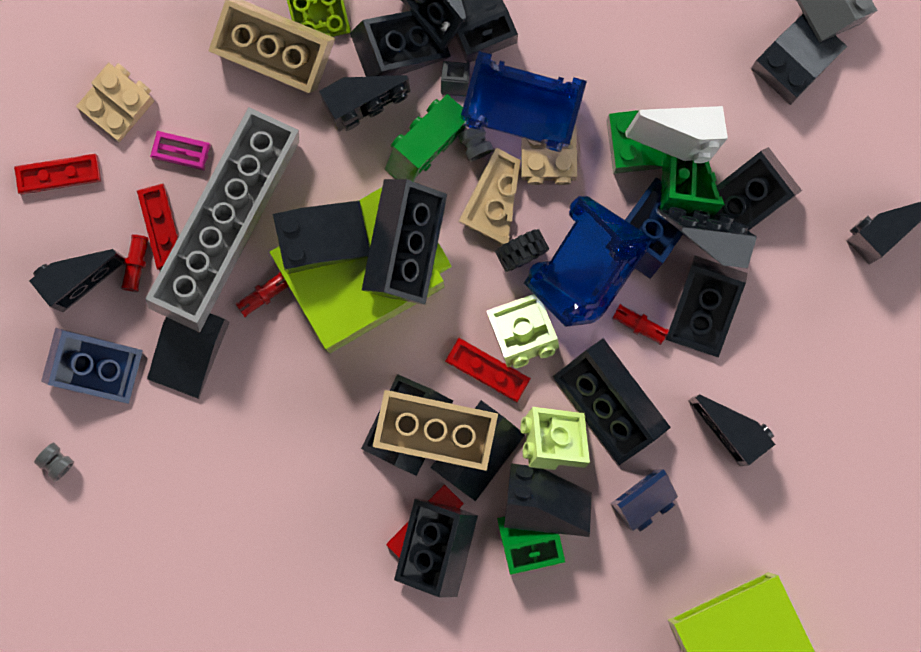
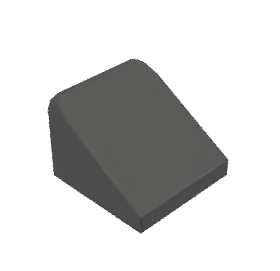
M443 61L441 76L442 95H468L470 63Z

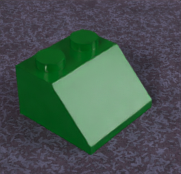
M638 110L610 113L606 120L613 174L662 168V151L626 137L625 131L639 112Z

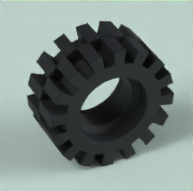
M534 229L503 244L495 253L504 271L509 272L539 258V256L549 251V247L540 229Z

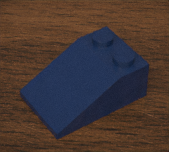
M658 178L653 180L605 246L649 279L661 267L683 235L657 213L658 209H661L662 181Z
M55 328L41 382L50 386L129 404L143 350Z
M664 469L652 471L610 504L631 531L637 528L641 532L653 523L651 520L652 516L658 512L663 515L675 506L673 500L678 496L668 474Z

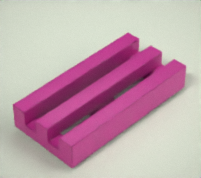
M157 131L150 157L205 171V163L208 160L211 144ZM161 139H165L203 149L202 153L192 150L162 144L160 142ZM158 150H165L200 160L195 162L158 153Z

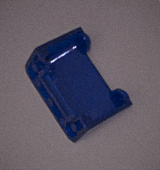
M479 51L461 113V119L465 121V126L476 130L485 127L546 144L547 149L556 152H562V148H568L587 81L573 77L572 82L567 81L563 83L564 78L559 77L557 80L506 66L505 62L501 60L499 65H497L495 61L491 60L492 54Z
M578 196L571 203L569 217L575 221L552 259L535 263L529 269V275L524 281L528 289L565 327L591 324L599 320L607 311L651 244L650 238L644 232L589 196Z

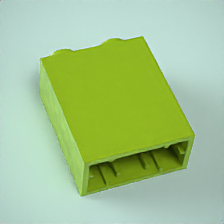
M382 187L359 200L369 247L371 245ZM439 243L437 245L427 297L445 288L440 274L452 267ZM278 246L270 251L272 258L321 343L330 354L417 304L361 291L368 257L288 274L284 270L280 247Z
M769 572L668 619L682 652H815L779 576Z

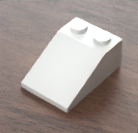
M723 106L639 110L625 131L627 138L684 161L694 160L695 163L710 161L728 139Z

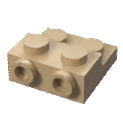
M108 62L91 82L93 87L76 107L120 143L154 103V100L149 95L151 90L144 83L138 80L135 84L128 78L131 73L118 63L114 67Z
M522 124L521 180L527 181L529 185H542L544 181H555L556 185H570L571 181H576V125Z

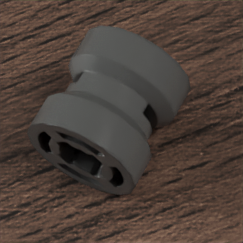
M482 124L471 127L458 135L461 144L468 148L466 155L469 161L478 160L494 151L491 142L485 140L486 131Z
M51 443L36 457L34 463L39 468H44L48 472V476L56 482L70 470L74 461L69 456H64L60 452V447L55 443Z

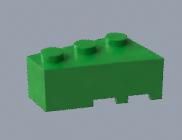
M448 94L440 101L435 99L426 111L428 113L423 118L418 116L408 128L410 131L405 136L403 134L398 135L392 142L391 147L393 149L384 170L394 179H407L414 182L416 177L423 170L427 171L432 166L430 163L441 152L444 153L458 135L464 131L472 115Z
M663 152L662 210L677 207L685 210L686 213H694V210H700L709 213L711 216L717 214L723 207L724 202L722 196L719 197L715 183L717 179L715 172L711 170L709 161L705 163H695L694 160L684 161Z

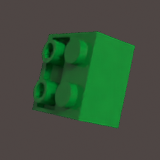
M505 516L497 518L510 575L565 563L559 534L504 528Z

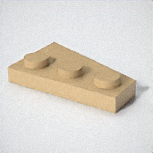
M495 148L458 222L501 245L508 243L521 160Z

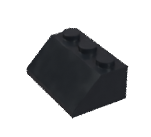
M397 374L389 390L440 402L453 403L452 399L399 374ZM379 411L361 449L417 476L425 458L373 447Z
M482 400L475 409L498 414L487 471L438 460L430 467L475 502L526 435L521 433V430Z
M414 499L394 581L439 598L458 597L478 515L456 507Z

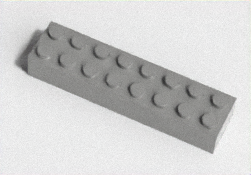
M248 107L146 297L149 309L198 332L201 331L299 144L298 129Z

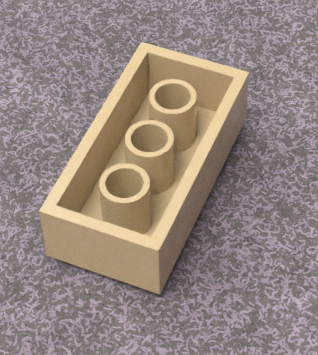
M225 0L208 51L304 92L311 93L318 89L336 38L245 0Z
M384 390L373 447L487 471L498 414Z

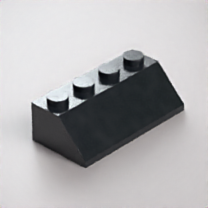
M384 179L361 291L426 305L447 199L446 193L407 179Z
M604 338L585 350L552 376L579 413H584L585 421L618 465H621L653 443L671 428Z

